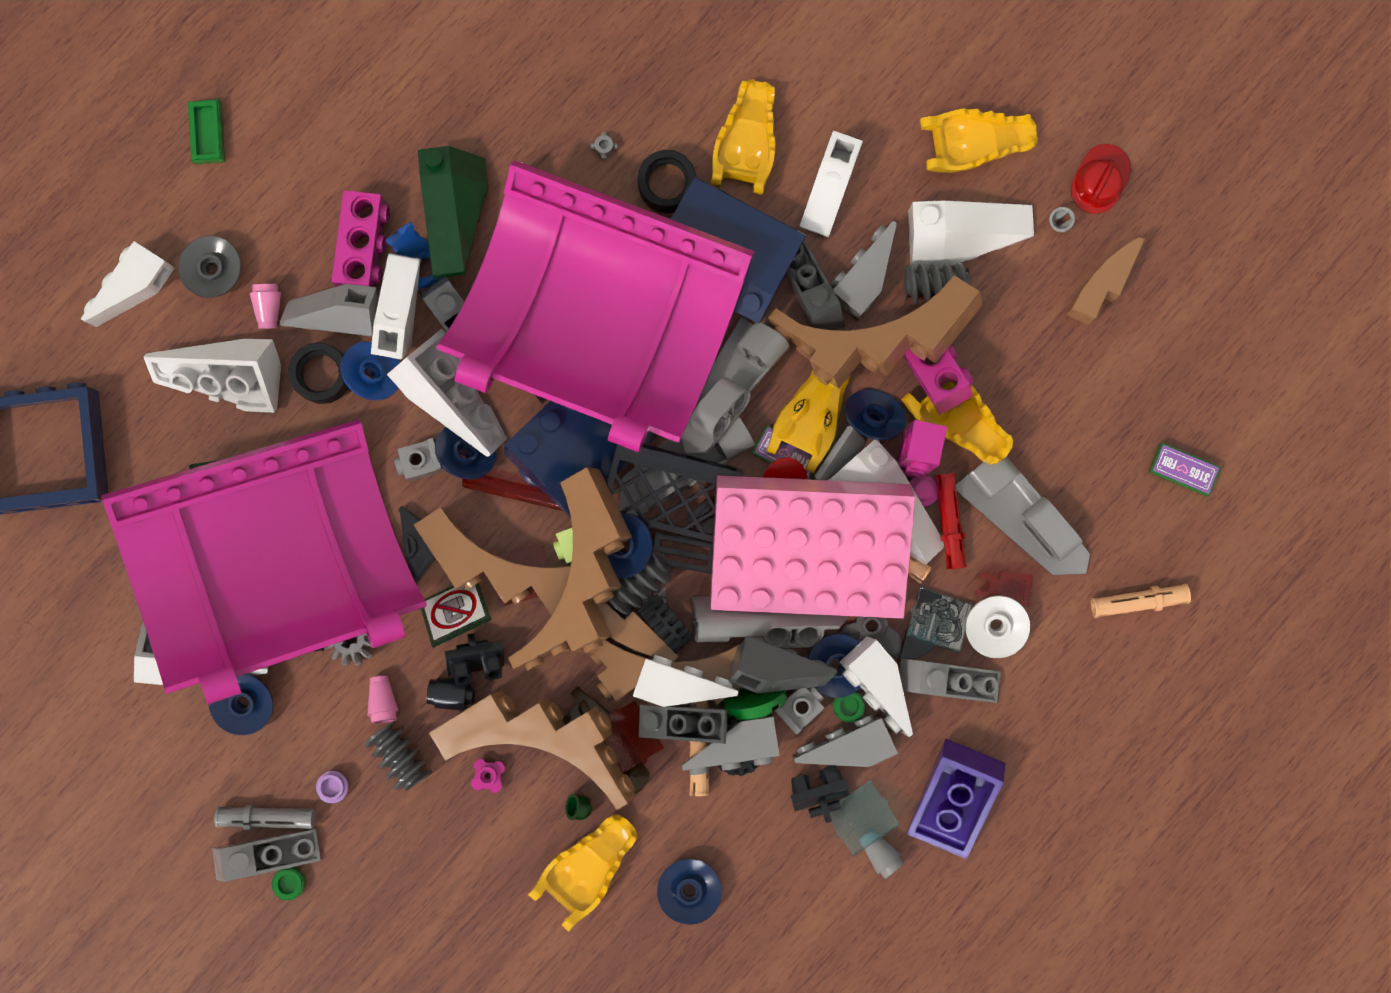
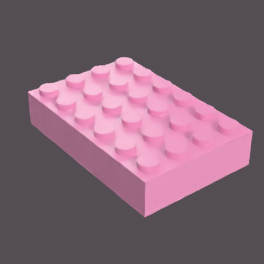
M717 475L710 595L711 610L904 618L915 494L911 484Z

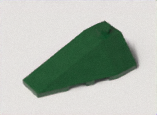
M451 146L418 150L419 173L433 277L441 278L464 275L474 243L473 236L476 225L480 221L483 199L488 191L486 160L483 157Z

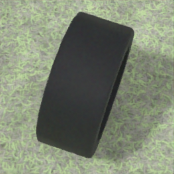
M660 150L652 153L642 162L638 170V189L643 201L650 208L658 212L673 213L676 211L693 178L696 177L693 164L685 155L675 150ZM663 164H672L678 167L685 177L683 191L677 197L671 199H662L656 196L649 186V177L652 171L657 166Z
M323 342L309 343L300 348L291 358L288 368L289 381L293 389L306 400L317 404L332 403L340 399L349 389L343 380L340 368L344 354L334 346ZM324 355L335 361L338 366L339 376L332 388L318 392L306 386L302 371L309 359L314 356Z

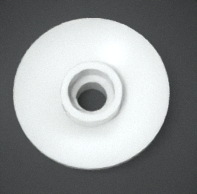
M990 596L976 603L970 610L966 619V635L972 647L980 654L990 658H1005L1018 652L1026 643L1030 633L1029 617L1022 605L1016 600L1006 596ZM995 619L1002 621L1001 626L997 629H993L990 626L991 622Z

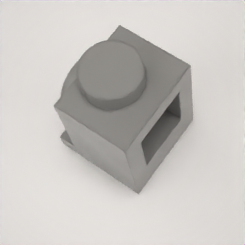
M430 438L427 441L397 449L399 457L394 458V463L398 475H405V479L411 482L446 472L435 455L436 440ZM416 454H420L422 457L419 465H413L411 461L412 457Z
M814 687L795 689L787 696L785 705L782 708H779L777 705L774 710L797 735L812 719L825 709L820 704L824 698ZM805 701L808 704V709L805 713L797 712L796 705L798 702Z

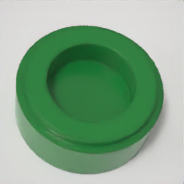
M855 692L846 697L834 698L832 707L834 714L840 720L854 722L863 715L865 702L862 696Z
M296 867L281 869L272 879L274 894L279 899L286 901L300 896L306 887V877Z

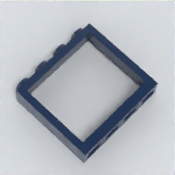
M86 383L67 384V389L56 390L55 387L36 388V393L25 394V391L18 390L5 392V397H0V410L79 400L87 487L0 498V515L103 502L101 495L108 494L99 391L87 387Z

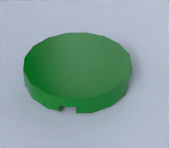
M742 688L738 690L737 696L727 697L722 703L724 710H727L728 718L731 719L734 715L735 720L746 721L770 715L773 712L772 707L777 704L779 708H782L787 701L785 690L756 693Z

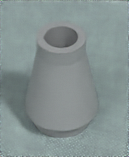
M874 829L859 840L877 875L880 873L884 879L888 878L905 864L900 857L902 854L879 836Z

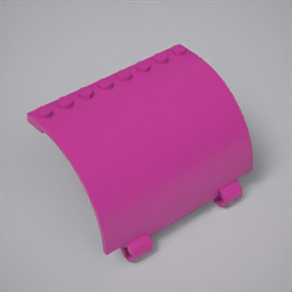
M514 160L510 164L504 189L503 204L482 266L460 312L437 345V350L461 358L455 374V382L488 393L494 379L566 406L612 424L608 441L638 453L643 446L648 431L679 443L717 357L754 251Z
M359 419L101 495L166 694L200 683L207 705L241 694L236 678L238 676L365 633L372 648L405 637V633L399 616L427 606L426 600L411 575L392 529L370 461L362 423Z

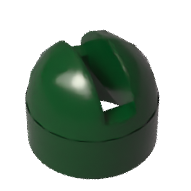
M571 794L568 797L565 806L568 819L585 820L591 815L593 807L589 797L581 794Z

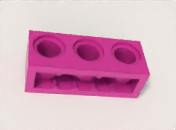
M343 190L331 280L335 286L352 284L376 287V284L381 283L382 266H379L380 254H384L386 249V236L383 235L384 223L388 224L390 219V206L387 205L381 194ZM366 206H372V214L369 217L361 218V210ZM360 237H369L367 246L356 248V242ZM359 266L365 267V273L361 278L352 279V272L355 268Z
M952 345L942 355L941 360L934 365L927 364L928 358L925 360L918 358L911 352L910 348L903 356L939 415L973 396L970 385L974 381L965 366L959 368L955 362L958 356ZM947 382L957 383V385L950 390H945L942 388L943 385Z
M914 420L904 430L897 463L905 476L920 479L921 475H927L939 466L947 430L946 426Z

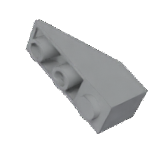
M892 221L887 228L881 225L871 237L874 243L867 251L863 248L860 249L850 262L854 265L847 274L842 271L830 285L834 288L833 291L841 307L857 321L873 305L882 291L897 224L895 221Z
M343 284L290 300L281 317L280 326L373 336V326L378 306L376 287Z
M901 658L899 674L903 691L997 703L1000 671Z
M869 714L855 721L856 727L844 732L842 727L826 734L827 740L818 745L811 741L796 748L798 754L792 757L795 763L870 767L898 754L882 718H873L872 714Z
M773 715L754 720L738 721L726 730L725 744H707L682 763V771L689 770L690 775L708 773L711 766L721 765L722 770L741 768V762L754 760V765L773 763V757L780 756Z
M316 829L247 840L212 848L216 880L222 882L321 861Z

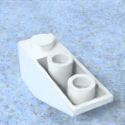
M836 131L832 132L802 217L800 228L829 237L859 155L862 140Z
M133 241L131 246L126 247L119 257L120 262L114 271L108 273L103 279L102 288L97 296L86 304L81 320L94 327H98L158 294L175 268Z
M392 253L388 254L374 320L371 354L402 360L411 350L421 259Z
M867 636L840 661L841 665L846 669L843 675L854 687L860 685L866 692L863 696L864 700L875 711L880 709L885 714L886 718L883 721L895 734L901 732L910 737L913 732L898 665L876 639Z
M654 655L653 660L645 659L633 694L634 697L666 707L737 696L739 691L734 689V684L728 682L729 680L716 676L715 680L711 681L702 678L704 671L685 665L682 671L671 667L672 660Z

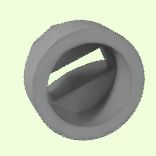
M1058 207L1050 214L1049 223L1057 232H1068L1075 224V215L1067 207ZM1069 214L1071 219L1057 227L1055 222Z

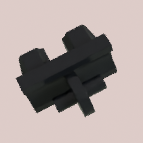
M474 633L467 634L468 643L456 645V649L445 651L447 674L452 676L456 686L468 685L473 682L472 672L484 670L485 679L489 681L501 679L502 667L505 666L502 641L488 643V640L475 641Z
M836 766L820 770L823 786L813 789L807 775L792 778L793 795L790 796L794 811L809 808L810 818L823 815L825 823L832 822L830 812L841 809L840 802L836 799L850 795L847 780L842 779Z

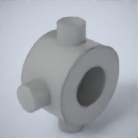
M602 132L601 136L595 140V143H591V149H595L602 160H606L607 156L611 155L613 150L618 148V144L613 143L606 132Z

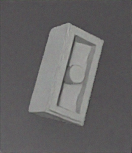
M847 426L814 476V480L831 479L861 451L865 445V440L852 426Z

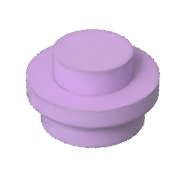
M328 771L322 774L316 784L318 796L327 803L341 801L349 790V782L346 776L339 771Z

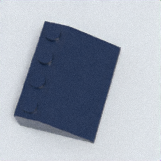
M694 177L671 220L754 251L734 311L759 324L765 318L806 234Z
M550 401L505 444L504 455L571 518L567 499L560 482L589 467L600 469L607 484L617 444L608 441L612 424ZM648 431L643 444L648 445L657 434ZM620 460L617 473L619 474L630 462Z

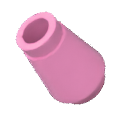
M278 284L252 285V292L249 294L258 329L277 328L281 292H278Z
M389 676L370 678L367 716L371 717V724L396 721V713L399 712L389 682Z

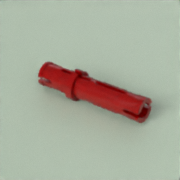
M955 473L935 475L942 523L940 540L944 542L946 569L967 567L963 539H966L965 532H962Z

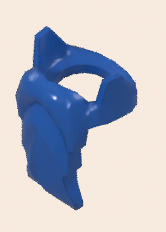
M412 222L401 227L396 233L386 239L387 244L393 246L392 249L397 255L419 258L421 261L430 258L428 240L425 237H421L417 231H414ZM433 274L427 278L419 277L418 289L429 287L440 278H434Z

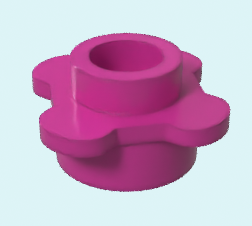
M484 759L476 760L473 764L475 777L471 781L472 788L477 791L483 788L490 789L493 793L499 792L503 787L501 778L502 772L505 770L504 764L501 761L493 763L486 762ZM486 773L491 774V777L489 779L485 777Z

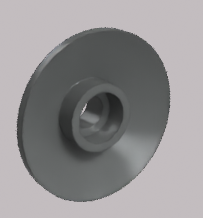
M216 236L200 237L188 244L183 250L178 264L179 276L184 286L195 295L204 298L219 297L229 292L238 282L241 274V259L234 246L225 239ZM212 265L218 266V271L215 274H209V268Z

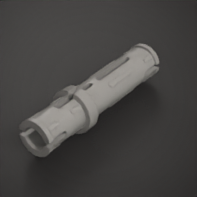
M247 804L245 807L239 808L217 806L214 824L215 827H243L244 830H253V828L259 827L313 829L316 815L314 808H255L254 805Z

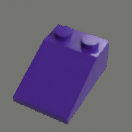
M945 738L907 834L967 859L1003 785L1006 763Z

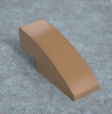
M1136 238L1107 259L1084 283L1073 299L1066 315L1089 325L1096 319L1104 299L1110 302L1117 299L1123 290L1145 239Z
M607 601L597 605L611 634V638L615 641L653 657L658 655L672 661L679 657L634 611L624 619Z

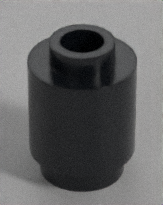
M438 677L437 679L429 680L427 704L434 705V708L465 711L468 705H473L475 686H470V684L456 686L453 678Z

